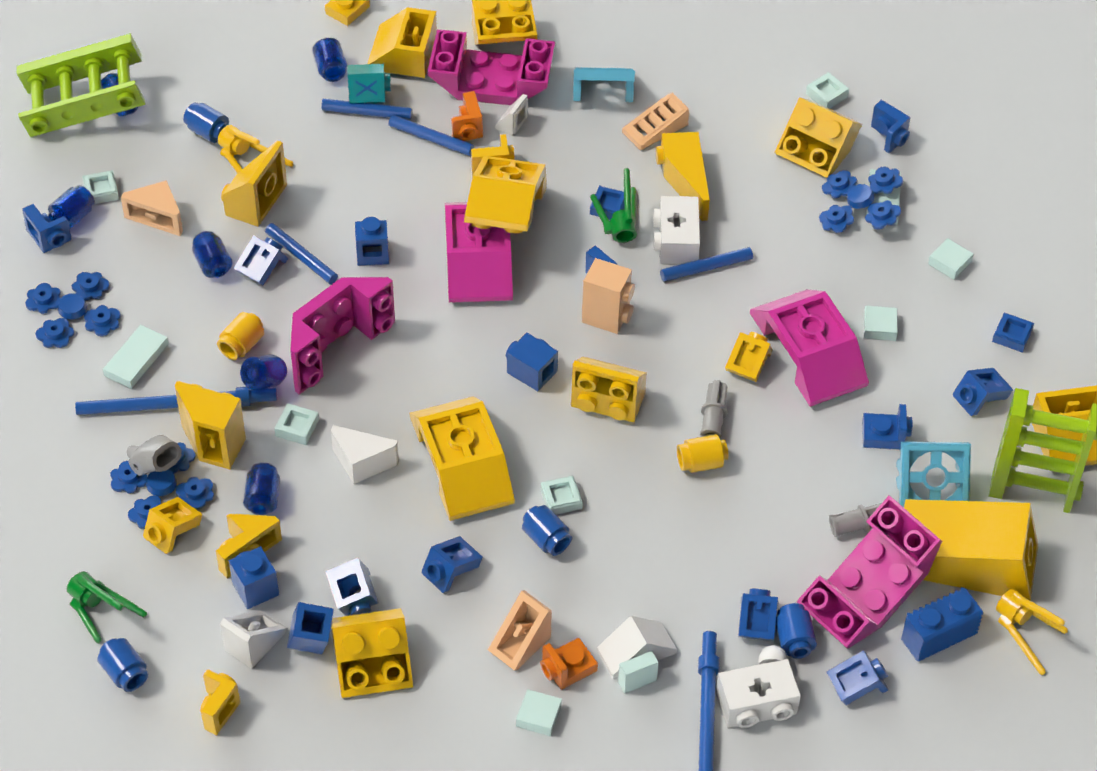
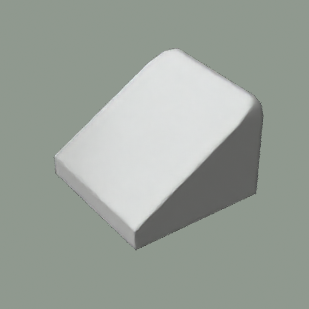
M521 95L505 111L496 123L495 129L512 136L518 131L528 117L527 95Z

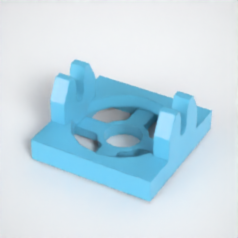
M575 67L573 69V101H581V80L626 81L625 102H633L635 70L632 68Z
M901 442L900 458L896 462V467L899 471V476L896 477L897 489L899 490V504L904 507L905 499L923 500L915 494L910 483H923L929 489V500H941V490L946 488L948 483H955L956 491L945 500L969 501L971 443ZM930 452V465L925 467L923 471H910L917 458ZM942 452L954 458L956 461L955 468L958 472H948L942 466ZM932 468H941L945 473V480L940 486H930L926 481V475Z

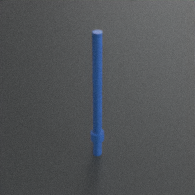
M247 386L236 387V391H223L240 398L241 407L251 406V403L277 401L276 388L250 390V387ZM176 395L80 401L75 403L76 415L178 408Z
M705 631L703 633L702 655L698 658V673L701 675L698 771H713L715 686L716 676L720 671V658L716 656L717 634L713 631Z

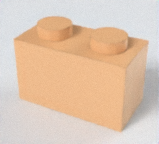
M595 258L583 281L582 323L618 334L623 323H629L634 308L630 304L635 290V284L631 283L632 269Z

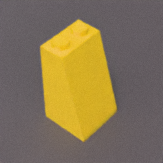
M905 499L904 508L942 540L931 569L923 579L924 581L959 588L963 587L968 590L1003 596L1008 590L1013 588L1031 601L1038 552V539L1031 503Z

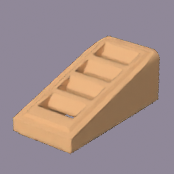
M670 93L623 127L622 133L639 150H642L661 140L662 133H674L688 126L689 108L676 95ZM642 129L647 135L643 136L638 130Z

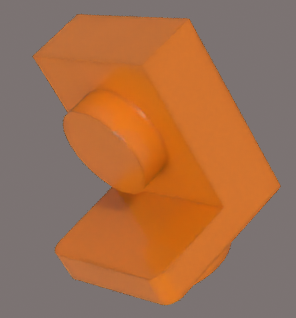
M475 91L463 93V106H459V116L451 119L452 137L462 141L483 138L482 114Z
M579 637L557 649H554L550 643L543 646L542 661H540L541 669L548 680L556 682L560 690L598 671L597 661Z

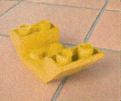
M484 155L473 174L464 222L472 223L474 227L487 229L492 226L504 228L509 233L527 232L533 218L534 201L537 199L542 200L547 188L546 165Z
M472 396L409 413L419 442H425L438 475L439 495L449 521L515 504L505 455L482 400Z

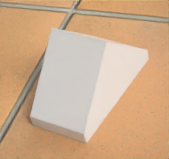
M335 425L332 426L333 451L353 484L397 466L399 461L397 440Z
M262 611L224 617L220 623L224 650L251 669L285 635L287 630L285 626Z
M630 616L597 647V651L611 677L614 679L619 676V664L650 651L654 653L659 661L676 654L677 648L661 622Z

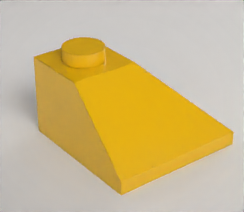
M276 141L239 171L230 184L225 185L221 194L225 216L259 227L287 186L283 142Z

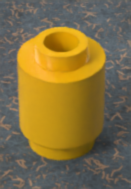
M239 313L219 335L220 339L217 341V346L221 353L232 360L244 357L264 336L261 319L253 313Z
M717 434L686 439L683 444L677 445V458L680 469L682 471L689 470L690 473L722 468L724 460H728L729 457L726 441L720 440Z

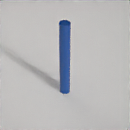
M322 99L321 105L322 111L390 118L391 115H396L406 120H411L413 109L407 107L349 103V101Z
M391 115L388 125L390 127L462 154L471 156V149H474L473 144L396 115Z
M270 223L266 227V234L327 283L333 284L338 279L337 273L278 226Z
M747 247L661 269L660 276L662 281L665 282L753 259V253L751 248Z

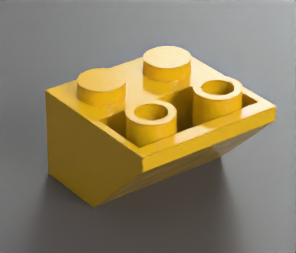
M472 0V28L475 45L525 41V39L537 40L538 35L531 0Z
M407 7L380 24L367 64H384V72L425 78L437 32L436 11Z
M799 97L774 153L828 178L849 154L862 124L818 103Z
M583 356L575 360L572 366L571 407L579 408L585 412L610 416L616 420H626L635 423L646 392L647 372Z
M177 381L175 391L181 426L198 460L230 470L246 440L241 399L230 393H220L203 388L198 384Z
M1097 385L1036 393L1033 409L1087 420L1092 404H1097ZM1032 423L1034 431L1038 433L1081 441L1083 435L1082 433ZM1093 440L1085 466L1097 464V440ZM1041 447L1044 456L1075 461L1076 454Z
M401 608L332 618L331 629L342 698L413 687L405 617Z

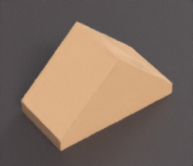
M167 181L122 194L121 202L124 218L181 236L183 229L180 210Z
M525 590L521 591L488 651L513 670H518L551 638L552 610Z

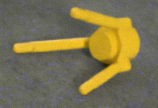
M234 125L224 127L218 136V144L223 147L220 154L230 162L237 173L242 168L233 155H243L249 149V146L261 153L267 149V147L260 144L259 139L242 132ZM285 158V165L292 167L294 163Z
M1012 588L1000 598L996 605V611L1001 614L998 623L1008 630L1038 673L1044 675L1046 670L1013 624L1023 625L1033 615L1063 634L1068 633V628L1064 626L1065 621L1026 599Z

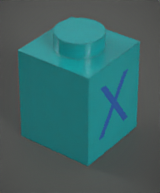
M384 64L348 65L349 103L385 102V92L391 91L390 73L384 74Z

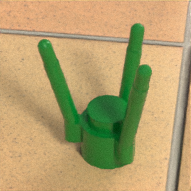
M624 168L625 210L614 212L610 221L596 195L591 194L590 196L603 223L604 233L612 234L613 240L619 243L630 242L637 237L636 188L631 187L629 168Z
M79 572L68 582L67 592L73 597L70 606L77 611L96 643H100L102 639L84 609L85 606L92 608L103 600L119 611L124 606L141 617L147 616L145 610L107 588L101 581L95 580L88 572Z

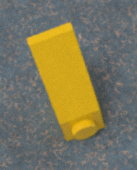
M699 132L662 133L661 146H656L657 165L662 164L664 178L680 196L698 197L699 219L701 221H708L710 198Z

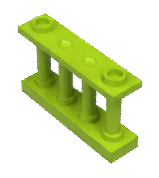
M131 33L16 66L17 76L27 93L31 94L32 109L18 113V117L30 137L146 105L145 99L135 80H130L129 65L142 62L141 52ZM117 69L118 85L102 89L101 73ZM89 77L90 93L73 97L72 82ZM60 85L61 101L44 106L43 90Z
M1015 388L992 472L988 497L1002 499L1005 487H1012L1014 484L1065 495L1063 512L1070 513L1074 500H1081L1084 481L1080 480L1093 440H1097V404H1092L1088 419L1084 420L1034 410L1032 405H1027L1029 390ZM1030 423L1082 433L1083 435L1081 441L1028 431L1026 426H1030ZM1027 444L1076 454L1075 461H1069L1021 451V447ZM1019 464L1069 474L1070 476L1068 481L1018 472L1016 467Z

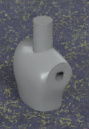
M157 435L141 446L131 445L128 447L129 465L137 475H144L153 471H166L180 459L181 448L168 437Z

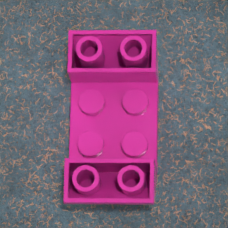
M437 29L428 67V76L458 100H463V93L475 91L478 102L512 105L523 94L527 95V98L530 99L547 88L555 41L525 39L522 55L467 50V32Z
M467 202L445 203L449 303L513 300L510 233L506 232L504 228L491 226L487 229L474 227L472 223H465L464 216Z
M341 277L293 313L290 352L295 392L300 395L309 387L315 386L324 377L322 352L337 338L346 335L353 326L371 340L379 334L387 332L395 323L393 281L389 277Z
M807 289L750 309V314L763 335L766 336L775 332L796 364L795 384L810 407L868 386L869 380L857 337L826 291Z
M890 495L866 521L872 527L871 531L827 580L819 575L796 601L802 604L814 619L848 649L882 628L928 575L942 543L941 539Z

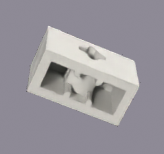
M661 196L660 209H654L653 227L659 228V232H654V251H660V264H684L698 260L700 248L698 197Z
M788 659L718 673L716 694L727 728L737 726L747 728L755 725L757 722L771 719L781 721L797 714L800 693Z

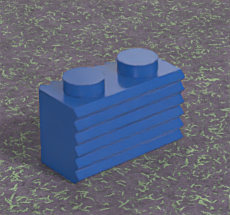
M961 587L960 591L955 590L954 594L949 593L948 597L943 595L942 599L937 598L936 602L931 601V604H925L924 608L919 607V610L913 609V613L907 612L901 640L916 661H921L978 634L977 630H979L983 611L968 590Z

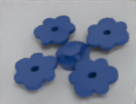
M888 167L878 168L875 174L868 177L870 186L865 184L856 185L857 178L851 176L847 170L829 175L826 178L827 182L822 185L823 193L831 194V197L834 199L841 197V195L847 196L848 205L841 207L833 205L828 211H824L819 215V220L825 231L832 230L835 233L845 231L847 225H851L854 222L852 208L862 209L868 207V214L865 216V220L867 223H871L872 227L877 230L885 228L886 225H894L897 222L896 218L901 214L900 206L892 205V202L889 200L873 203L875 199L874 193L878 194L883 191L884 194H890L893 192V188H899L903 185V178L900 176V171L896 168L891 170Z
M89 272L79 273L76 277L77 281L71 285L72 290L76 293L66 294L62 298L59 297L61 295L60 289L52 288L48 283H41L37 285L36 289H31L27 292L28 299L25 305L28 310H38L39 313L44 314L49 309L58 308V313L63 317L54 321L46 320L43 323V327L36 330V338L43 342L44 347L56 346L62 348L68 345L69 338L74 335V330L72 327H69L67 319H77L84 315L86 330L94 331L98 336H105L110 332V329L115 330L119 327L120 312L116 308L108 309L107 306L100 305L95 310L91 309L86 312L87 304L85 301L91 297L99 299L102 296V292L109 289V281L102 278L100 272H93L92 274Z
M182 442L177 443L181 448L180 459L166 471H153L148 476L147 474L137 475L131 469L129 461H124L119 465V469H113L110 472L112 479L111 488L114 491L121 492L125 490L127 493H134L137 487L146 486L147 490L153 494V496H149L145 500H136L134 508L128 512L129 520L137 523L141 529H145L149 509L162 504L158 496H165L176 490L177 496L196 510L202 509L206 501H211L214 498L212 491L213 482L210 479L204 478L199 480L197 477H190L187 483L184 482L177 485V479L174 474L178 470H188L190 467L189 463L195 459L194 450L186 448V445Z

